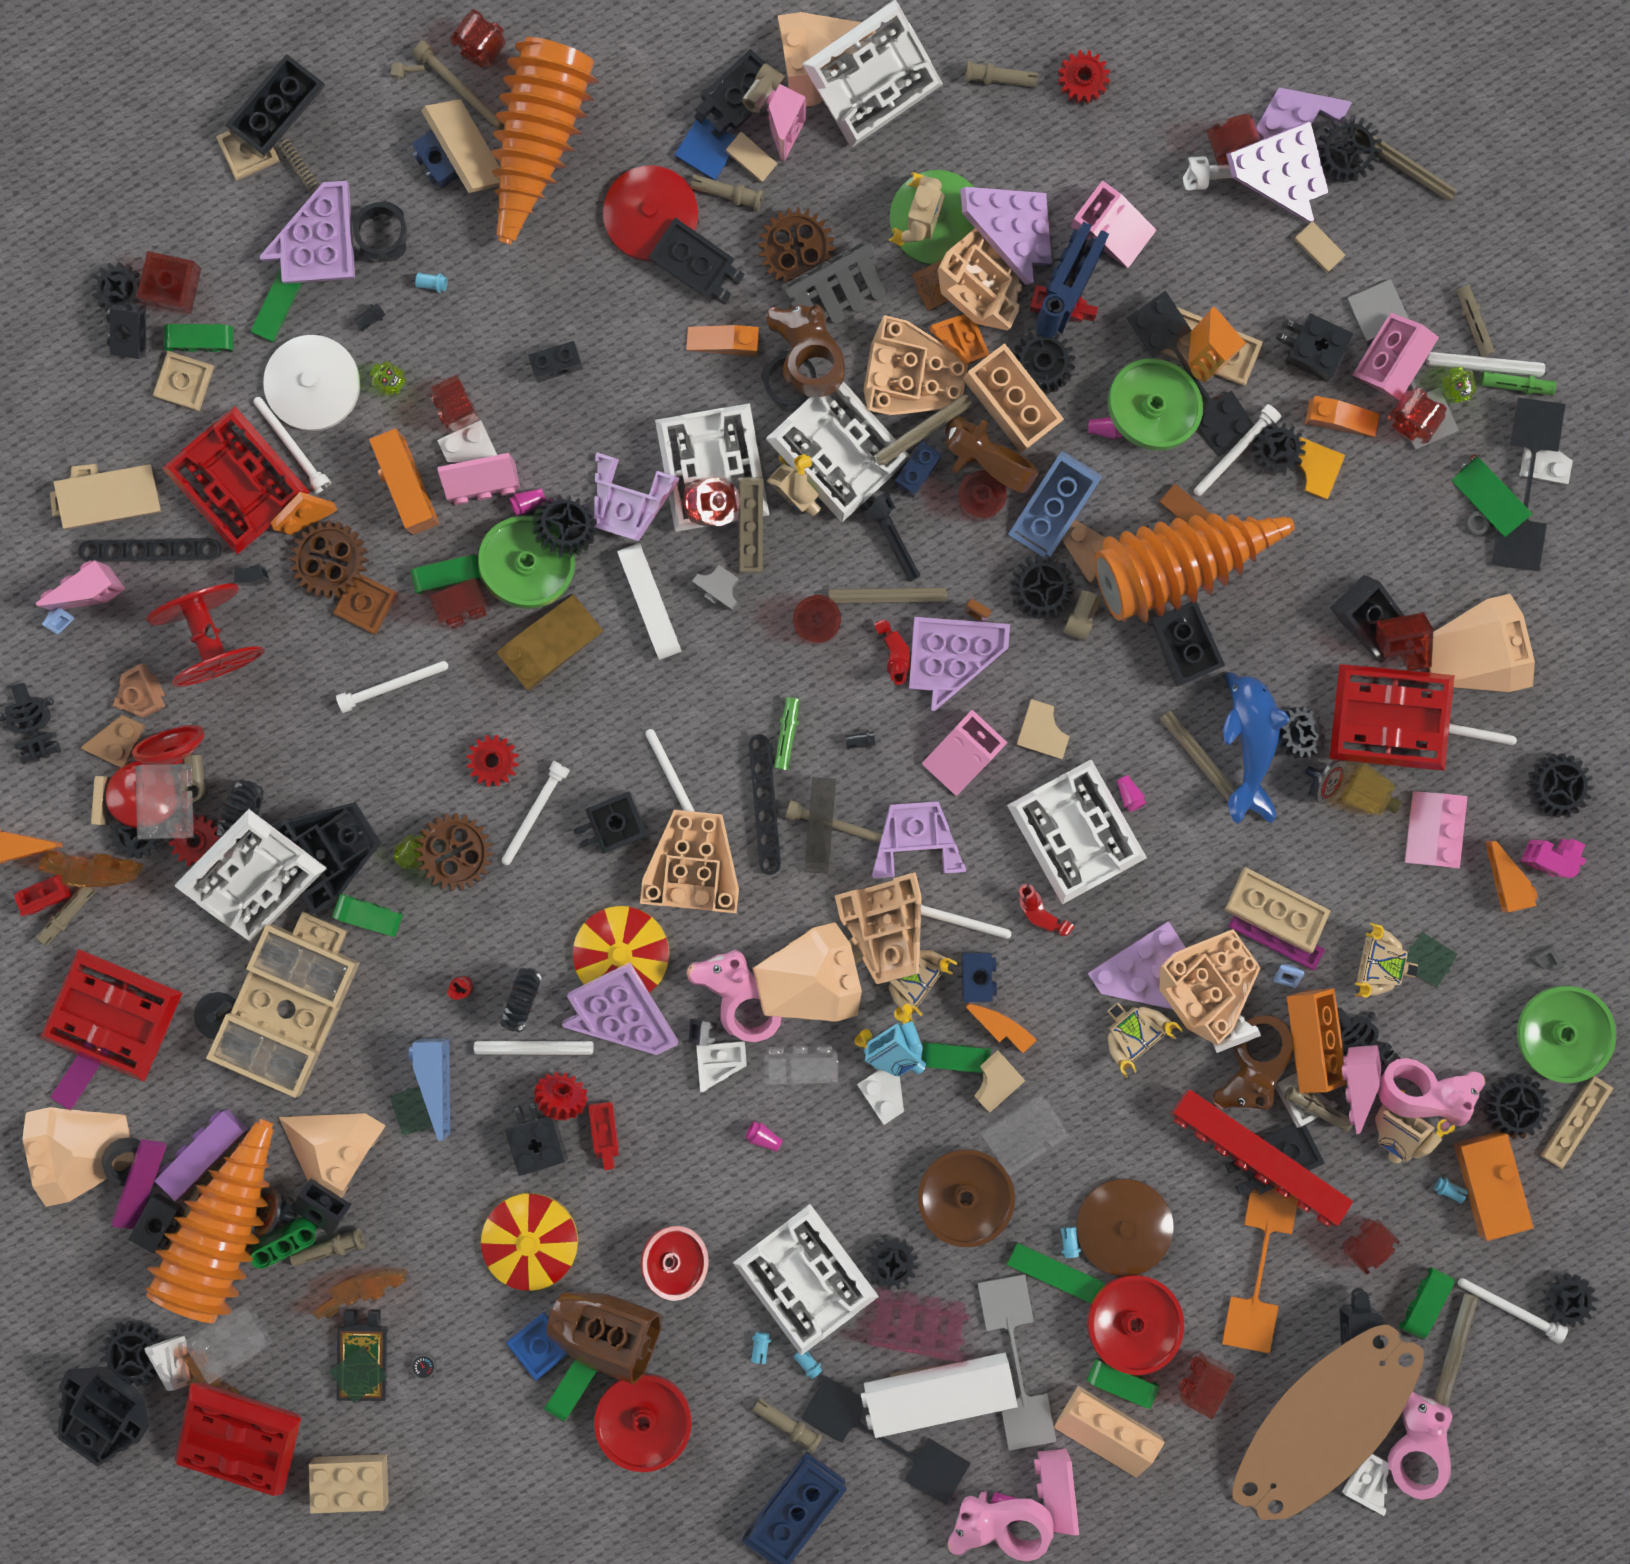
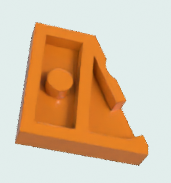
M965 314L941 321L929 327L930 332L965 365L983 360L990 355L978 325Z
M299 492L270 523L274 530L293 535L336 512L337 507L334 502Z

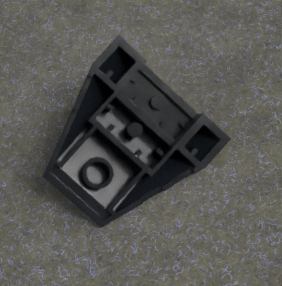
M356 802L282 820L273 826V828L326 867L305 889L306 892L301 894L313 915L318 914L336 902L339 895L343 893L382 843ZM298 867L295 876L298 877L304 870Z
M104 1367L68 1369L59 1385V1392H62V1399L59 1401L61 1416L58 1418V1439L97 1467L115 1457L120 1451L123 1452L132 1444H137L141 1441L150 1426L142 1393L134 1386L124 1382L114 1372H110Z

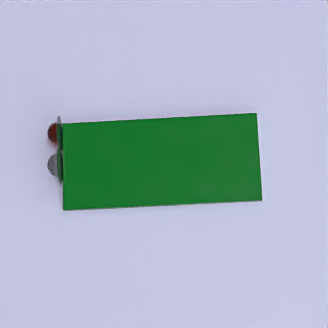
M1473 454L1470 456V463H1462L1460 465V473L1451 481L1489 522L1506 537L1532 516L1533 513L1479 458L1480 454Z

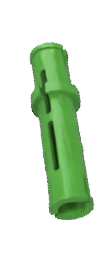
M1483 371L1480 383L1481 386L1522 391L1526 395L1537 393L1553 396L1556 390V381L1535 379V376L1531 375L1521 377Z
M786 697L783 718H780L779 722L782 724L773 768L789 770L795 728L799 725L797 717L801 699Z

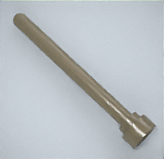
M421 41L414 48L412 55L419 62L428 63L495 128L500 129L503 126L496 118V115L433 56L432 47L426 41Z
M790 800L785 815L786 819L792 821L802 818L880 843L882 837L880 833L805 810L803 806L799 805V802Z

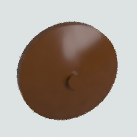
M958 1149L941 1155L926 1169L918 1188V1206L924 1223L937 1238L957 1247H976L995 1239L1006 1228L1014 1211L1015 1192L1009 1174L995 1158L975 1149Z
M1121 1178L1100 1184L1086 1196L1077 1214L1076 1233L1082 1251L1090 1262L1100 1270L1117 1276L1138 1275L1157 1265L1167 1253L1173 1236V1220L1167 1203L1156 1190L1141 1181Z

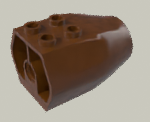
M564 1292L560 1295L550 1312L547 1337L582 1365L634 1385L644 1376L662 1330L661 1314L608 1294Z

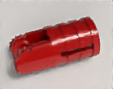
M466 976L457 977L450 982L447 995L453 1000L466 998L472 994L474 984ZM456 984H458L461 988H464L466 992L463 991L459 993L457 991L459 987Z

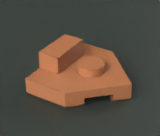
M140 664L121 675L119 682L121 685L118 695L114 699L113 707L129 711L139 717H147L166 707L161 698L165 696L156 675L150 674L146 664Z

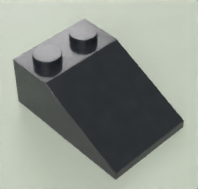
M1363 575L1330 607L1339 621L1380 663H1383L1415 631L1381 582L1366 575Z
M1191 601L1182 605L1179 610L1173 609L1164 613L1162 617L1158 616L1151 619L1167 667L1176 687L1226 666L1197 601L1195 603Z

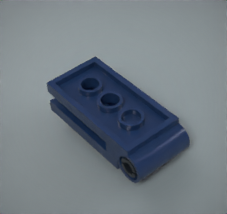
M1083 221L1079 230L1074 229L1069 239V244L1064 249L1059 260L1060 262L1055 267L1045 291L1048 294L1043 301L1035 324V329L1040 336L1050 338L1058 332L1063 333L1101 257L1110 233L1100 230L1097 238L1092 236L1087 246V251L1082 256L1073 277L1075 282L1072 288L1065 284L1085 246L1092 225Z
M806 1451L758 1514L756 1522H753L746 1530L741 1542L771 1564H791L847 1490L844 1485L846 1483L845 1478ZM810 1488H816L814 1491H808ZM796 1507L802 1508L800 1510H793Z

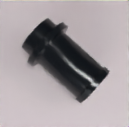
M378 303L375 305L371 304L370 309L354 318L355 323L362 332L378 320L382 321V317L386 315Z
M869 729L864 733L845 735L847 750L868 746L871 749V746L876 745L874 731L869 732Z

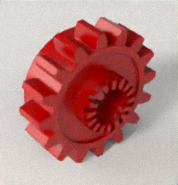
M1078 50L1077 57L1071 53L1069 54L1068 61H1062V68L1058 71V76L1061 78L1058 79L1057 84L1063 85L1061 94L1067 93L1069 95L1068 101L1073 98L1076 99V104L1078 105L1081 101H1085L1086 105H1089L1090 99L1093 98V100L1098 101L1099 94H1105V86H1108L1110 79L1106 77L1109 76L1110 70L1104 69L1107 64L1106 60L1098 61L1100 54L1092 57L1091 50H1088L1086 55H1083L1082 51ZM1086 74L1089 80H1081L1078 75Z
M485 735V742L477 739L478 746L469 747L473 754L466 755V758L472 760V763L466 766L474 770L470 774L471 777L479 776L477 783L482 784L486 780L487 787H491L493 782H495L497 787H500L502 780L506 783L510 782L509 775L516 776L513 769L520 766V764L515 762V759L520 756L512 752L516 748L515 745H507L509 739L504 738L500 742L499 735H495L493 740H491L489 735ZM495 754L499 758L497 766L491 768L487 763V759L490 755Z
M194 814L191 815L190 820L187 817L181 818L183 824L175 823L174 827L177 829V832H170L169 834L174 837V841L169 842V845L176 848L171 852L172 855L179 854L180 856L177 860L179 862L187 860L186 866H193L194 862L196 863L220 839L217 834L218 828L213 826L215 820L210 819L207 821V816L201 815L199 820L197 815ZM196 834L201 839L198 847L192 844V838Z
M554 1072L553 1077H551L547 1073L544 1079L540 1078L533 1094L535 1095L534 1103H538V1110H541L545 1116L554 1120L567 1121L569 1118L575 1119L577 1113L581 1114L588 1099L586 1097L587 1089H582L583 1082H575V1076L568 1078L565 1072L563 1076H559L557 1072Z

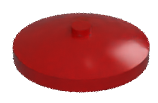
M647 165L625 172L612 184L604 200L603 220L610 239L619 250L637 260L652 262L648 259L649 255L675 217L694 231L697 228L698 205L692 188L679 174L665 167Z
M1127 1275L1112 1280L1097 1293L1089 1309L1087 1329L1093 1349L1107 1365L1126 1374L1144 1375L1161 1369L1174 1358L1184 1336V1316L1177 1298L1164 1284L1150 1277Z
M645 1373L634 1385L620 1379L614 1382L602 1395L594 1419L595 1435L605 1455L616 1465L634 1472L656 1471L675 1461L684 1451L692 1428L691 1409L683 1392L667 1378L653 1373Z

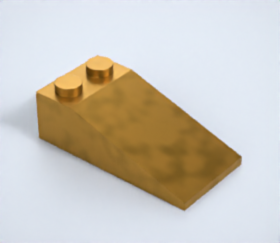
M573 594L514 637L496 653L528 691H531L604 632V630Z

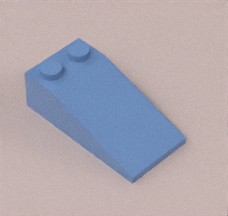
M1062 450L1008 535L1042 557L1049 555L1050 558L1101 480L1102 475ZM1015 531H1017V532H1019L1020 534L1024 535L1025 537H1027L1028 539H1030L1031 541H1033V542L1036 543L1037 545L1041 546L1042 548H1044V549L1047 550L1048 552L1046 553L1045 551H1043V550L1040 549L1039 547L1035 546L1034 544H1032L1031 542H1029V541L1026 540L1025 538H1023V537H1021L1020 535H1018L1017 533H1015Z
M449 1038L419 1039L413 1042V1047H409V1061H413V1069L438 1141H443L450 1135Z

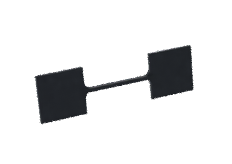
M1165 290L1126 317V319L1152 358L1163 350L1171 348L1194 380L1199 391L1207 401V406L1203 410L1198 428L1219 457L1234 447L1254 424L1232 390L1218 400H1213L1209 397L1199 380L1192 374L1191 368L1177 348L1178 340L1192 330Z
M1518 397L1510 446L1524 447L1531 452L1523 503L1528 508L1536 453L1539 450L1559 451L1566 404ZM1527 519L1506 537L1497 530L1492 565L1540 571L1547 523L1533 522Z
M825 1376L801 1418L842 1443L850 1429L855 1426L875 1437L874 1430H869L858 1419L863 1409L861 1396ZM884 1436L878 1437L879 1440L913 1460V1466L905 1481L947 1505L971 1464L969 1461L931 1438L928 1439L919 1454H912Z

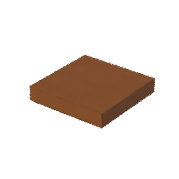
M359 573L363 581L358 579L354 581L357 588L351 585L348 586L349 594L343 592L333 614L377 635L398 592Z

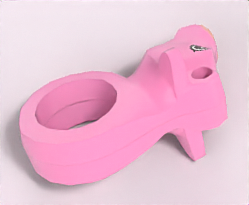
M735 949L726 954H718L706 961L693 962L687 969L686 973L692 984L704 986L722 997L721 1022L729 1035H735L743 1041L758 1042L773 1036L780 1027L782 1017L770 1016L764 1024L753 1028L742 1025L735 1018V1010L740 1003L747 999H760L755 976L748 969L745 957L740 951Z
M1404 1058L1397 1059L1387 1066L1380 1077V1086L1377 1093L1384 1106L1396 1115L1410 1118L1440 1116L1439 1121L1447 1119L1443 1123V1128L1447 1129L1451 1123L1463 1126L1470 1120L1479 1097V1092L1485 1085V1079L1481 1073L1470 1071L1464 1076H1455L1438 1081L1434 1073L1426 1065L1416 1060ZM1404 1078L1414 1082L1420 1088L1423 1096L1413 1097L1401 1092L1393 1079Z
M1412 1391L1401 1413L1407 1434L1391 1448L1387 1462L1389 1463L1388 1469L1391 1470L1394 1481L1404 1493L1423 1500L1434 1498L1444 1490L1449 1482L1451 1460L1447 1430L1452 1421V1413L1449 1407L1440 1405L1433 1399ZM1420 1451L1430 1455L1437 1464L1439 1470L1438 1479L1432 1484L1427 1485L1417 1484L1410 1480L1403 1469V1457L1406 1454Z
M981 1492L979 1498L974 1496L964 1498L955 1529L948 1539V1548L952 1554L963 1555L971 1548L987 1545L994 1541L1008 1556L1016 1560L1032 1561L1040 1558L1047 1552L1053 1538L1054 1522L1050 1512L1042 1504L1034 1500L1013 1499L989 1504L987 1492ZM1016 1520L1028 1521L1039 1530L1041 1536L1032 1541L1021 1540L1010 1532L1008 1524Z

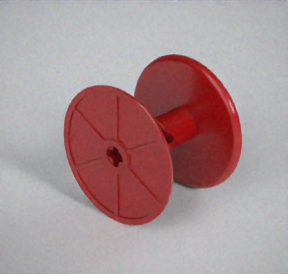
M221 584L186 594L158 607L146 616V622L151 625H165L186 619L193 636L191 642L196 644L202 658V662L182 671L173 679L172 685L174 687L190 686L217 678L248 665L265 653V649L261 646H249L226 652L219 637L221 630L215 627L209 610L222 605L237 594L239 590L237 584ZM210 627H212L216 639L208 637L207 634Z

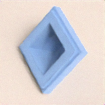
M59 607L50 611L42 624L52 632L59 634L74 620V617Z
M1290 964L1281 965L1273 982L1296 988L1304 976V971ZM1283 973L1293 976V979L1283 977L1282 975Z

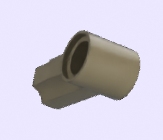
M765 63L756 75L753 85L742 99L746 109L752 113H759L767 103L771 91H776L779 84L783 85L786 76Z
M1083 590L1073 613L1068 617V623L1064 627L1063 633L1085 642L1093 625V617L1102 598L1094 593Z
M189 755L180 763L182 781L180 795L187 802L198 803L204 800L207 795V789L204 785L202 755ZM193 785L198 788V795L195 798H192L189 794V790Z

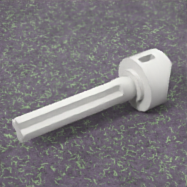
M1205 156L1189 157L1190 165L1183 176V183L1186 190H1205L1209 185V180L1232 178L1229 165L1209 166L1208 159Z

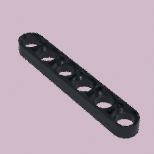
M212 538L87 540L78 547V555L86 562L95 560L100 563L211 561L220 556L222 549L219 542ZM189 543L192 546L191 554L182 556L180 547L183 544ZM208 543H214L216 546V552L211 556H207L204 553V547ZM141 544L144 547L143 555L141 557H134L132 553L133 547ZM160 544H166L168 547V553L164 557H159L156 554V548ZM90 545L96 548V555L93 558H87L84 553L86 547ZM112 545H118L120 548V554L116 558H111L108 553Z
M757 734L749 741L759 866L763 873L773 875L781 868L771 744L767 736ZM758 738L764 739L767 743L766 749L762 752H757L753 748V742ZM759 762H765L769 766V771L764 776H760L755 772V766ZM767 786L770 788L771 795L768 799L762 800L758 797L757 790L759 787ZM765 809L770 810L773 814L772 821L767 824L762 823L759 819L760 812ZM767 833L775 837L774 845L769 848L761 843L762 836ZM773 857L777 861V867L774 871H767L764 868L763 862L766 858Z

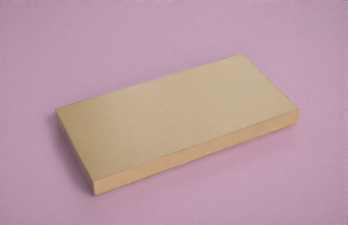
M462 100L424 106L421 110L468 193L500 186V180L492 174V170L498 169L500 166L491 154L489 147Z
M1178 308L1191 330L1203 319V317ZM1190 332L1177 342V348L1187 363L1189 359ZM1237 332L1246 344L1215 375L1245 387L1263 342ZM1167 348L1160 352L1161 354L1179 360L1171 348Z
M151 464L53 481L64 530L161 512Z
M1246 867L1243 868L1225 907L1226 912L1309 954L1313 953L1331 911Z

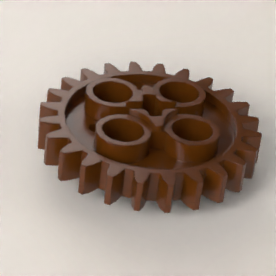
M797 207L795 214H792L790 208H787L786 216L779 211L777 213L778 220L773 217L769 219L772 226L764 224L763 228L767 234L760 233L759 235L764 242L758 243V247L764 249V251L759 253L758 257L766 258L762 263V267L769 265L770 269L767 274L770 275L775 272V281L782 277L784 278V284L830 260L833 257L828 252L835 251V247L829 246V243L834 241V237H827L831 228L823 229L826 221L822 220L818 223L816 221L817 213L812 218L809 217V209L805 211L804 215L801 214L799 207ZM791 226L795 229L797 245H802L799 255L803 268L798 267L796 251L790 248L794 244L790 231ZM802 227L809 228L812 236L808 239L802 238L799 234V229ZM779 232L786 233L789 241L785 244L778 243L776 234ZM813 251L817 255V260L813 263L807 262L804 258V253ZM790 256L794 261V265L790 268L784 267L781 263V258Z
M330 520L327 521L326 527L321 522H318V529L310 525L309 534L302 531L301 534L304 539H295L299 547L291 548L296 553V556L289 558V560L296 563L290 569L298 572L295 574L294 579L297 581L302 580L299 586L302 588L307 587L308 593L313 594L315 592V595L319 598L324 593L328 599H331L332 593L340 598L341 590L349 594L348 586L350 585L357 588L354 581L356 579L363 581L359 573L367 572L362 563L369 562L366 557L362 556L368 550L361 547L365 542L362 539H357L359 534L356 531L351 532L352 528L348 525L343 528V524L337 522L334 527L333 522ZM325 540V547L322 550H317L318 542ZM348 546L347 554L340 556V550ZM310 554H318L325 558L333 557L335 560L349 563V565L343 566L332 561H327L326 563L321 558L310 557ZM315 563H318V570L314 573H311V566ZM341 569L340 577L333 579L334 571Z
M448 813L444 814L443 821L436 817L434 818L435 825L431 822L426 823L429 831L420 830V834L424 838L415 840V842L421 845V847L414 849V852L420 853V857L414 859V861L422 862V866L418 868V871H426L424 879L433 878L431 881L432 886L440 882V890L445 889L447 885L449 892L454 891L456 886L459 891L464 890L465 885L471 888L473 887L472 880L480 882L479 874L486 875L488 873L483 867L492 864L486 860V857L493 855V853L487 851V848L492 846V843H485V839L488 838L489 834L482 835L480 833L484 828L483 826L474 827L476 824L475 819L468 823L467 815L462 816L460 820L458 813H454L451 819ZM456 830L463 834L462 842L455 840L454 832ZM434 841L441 843V853H437L433 849ZM468 842L472 843V846L439 863L435 862L436 858L451 852L452 849H456ZM466 852L473 854L474 861L472 864L465 860ZM446 862L453 866L451 875L444 871V864Z

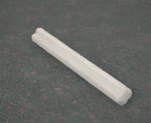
M1430 352L1426 358V365L1434 367L1531 375L1541 377L1545 373V364L1538 362Z
M476 1041L474 1043L475 1054L591 1055L594 1051L592 1041Z

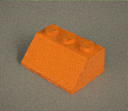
M1215 306L1210 309L1190 332L1188 366L1191 368L1194 377L1203 383L1221 370L1246 344Z

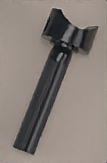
M885 492L876 497L875 502L869 501L861 505L860 509L867 523L872 520L874 522L878 520V525L888 540L908 581L911 582L920 577V574L893 524L892 518L889 516L891 510L895 509L896 506L889 493Z

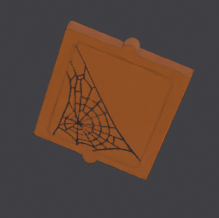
M942 260L911 274L918 289L917 294L921 296L927 311L949 301L941 294L938 268Z

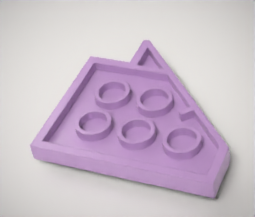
M347 181L323 182L260 255V260L263 262L281 261V276L284 284L355 279L350 191Z

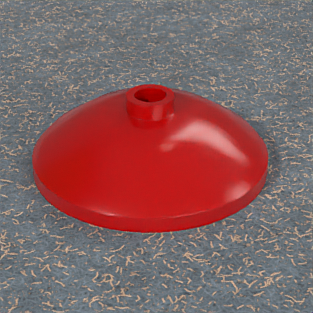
M184 725L164 730L137 744L132 750V755L136 761L144 764L157 766L178 765L202 743L205 733L203 728L198 725Z
M135 761L123 766L111 777L106 788L105 798L110 813L120 823L134 828H148L162 823L172 815L180 800V786L175 774L165 765L157 766ZM138 785H144L142 789H136Z
M669 1226L654 1233L647 1241L641 1256V1273L645 1284L655 1295L667 1300H681L694 1294L704 1282L708 1270V1253L705 1244L694 1231L682 1226ZM667 1258L670 1259V1264L668 1266L665 1265V1261Z

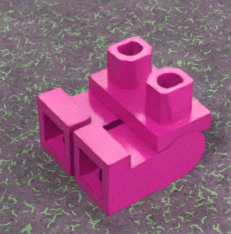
M1561 839L1556 849L1553 848L1554 844L1546 840L1529 841L1520 862L1549 876L1575 877L1579 873L1580 866H1584L1587 860L1581 857L1586 845L1575 839Z

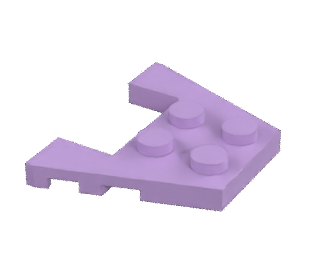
M1278 88L1258 123L1255 132L1262 139H1265L1303 123L1310 122L1312 124L1318 112L1341 123L1340 118L1346 115L1352 102Z
M596 452L595 461L598 462L597 473H595L597 496H595L594 519L597 520V524L594 527L639 541L678 483L679 478L656 471L649 495L612 484V480L619 459Z
M939 802L895 804L889 806L872 878L895 877L893 852L939 848L942 849L943 873L966 872V867L961 860L959 850L954 843Z

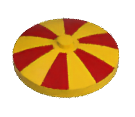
M630 906L609 907L592 915L580 928L573 946L574 967L579 979L585 985L630 962L650 993L660 983L668 967L669 945L667 937L659 923L648 913Z
M522 1193L504 1200L491 1212L482 1230L481 1250L487 1267L499 1281L514 1289L535 1291L555 1284L568 1272L577 1254L578 1233L572 1216L562 1204L543 1194Z

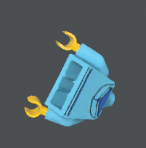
M907 1003L902 1007L903 1012L900 1007L894 1012V1017L898 1021H902L903 1025L897 1023L874 1039H872V1033L868 1029L862 1030L855 1037V1044L865 1048V1061L877 1070L885 1071L896 1077L903 1075L909 1070L919 1075L926 1066V1063L921 1060L922 1043L913 1021L910 1022L908 1018L912 1014V1007Z

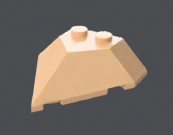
M366 1113L279 1117L307 1181L311 1178L341 1198L348 1189L349 1182L366 1154L375 1145L386 1126Z

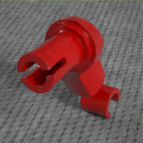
M877 621L874 625L878 634L880 635L885 632L887 634V637L884 638L890 651L887 672L891 675L890 678L891 681H894V684L901 685L906 681V675L910 668L909 647L897 630L892 632L889 621Z
M1028 884L1020 887L1019 894L1021 897L1019 903L1032 925L1051 933L1055 929L1060 936H1067L1071 933L1074 925L1067 920H1063L1059 925L1057 923L1058 918L1044 909L1041 896L1035 892L1032 885H1029V888Z

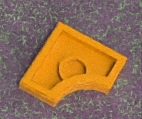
M1301 437L1299 441L1306 442L1305 446L1301 448L1306 451V454L1300 457L1302 463L1299 465L1306 481L1304 491L1327 500L1345 455Z

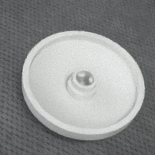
M304 335L287 341L271 356L264 373V392L271 409L285 423L301 430L320 431L337 425L350 414L358 400L360 375L354 359L339 343L324 336Z

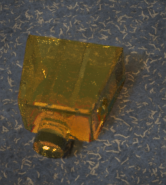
M1364 762L1359 763L1339 804L1374 816H1380L1384 809L1396 814L1402 801L1391 796L1395 785Z

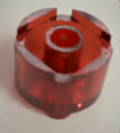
M474 9L464 16L450 37L453 47L455 48L458 45L462 49L460 54L464 58L482 68L485 64L487 68H490L506 44L505 38L502 35L504 29L495 22H488L481 13Z
M1247 113L1227 119V123L1221 127L1218 123L1207 131L1208 139L1218 165L1228 163L1226 154L1261 140L1252 115L1250 116Z
M1415 388L1413 391L1403 393L1388 415V421L1392 419L1394 422L1392 427L1407 439L1414 441L1415 438L1422 439L1420 443L1427 444L1444 421L1447 408L1444 404L1437 401L1434 402L1427 397V393L1424 390Z
M985 470L968 474L961 482L957 493V503L961 512L967 518L978 522L988 521L996 517L1002 510L1007 498L1005 485ZM983 491L986 494L985 498L981 501L978 499V494Z
M724 477L698 478L685 487L684 508L689 520L701 526L725 525L738 512L740 507L739 492L734 484H731Z
M817 594L803 599L798 603L793 614L795 632L800 639L811 645L829 643L836 637L841 626V613L838 606L832 599L824 595ZM817 614L821 615V620L824 622L819 623L818 626L813 625V620H810L811 617L815 618Z
M1368 1218L1359 1227L1361 1232L1356 1237L1353 1235L1349 1236L1342 1244L1345 1248L1344 1254L1365 1275L1371 1273L1368 1268L1373 1266L1377 1269L1395 1251L1392 1247L1394 1243L1397 1245L1400 1243L1399 1239L1379 1219L1371 1220Z

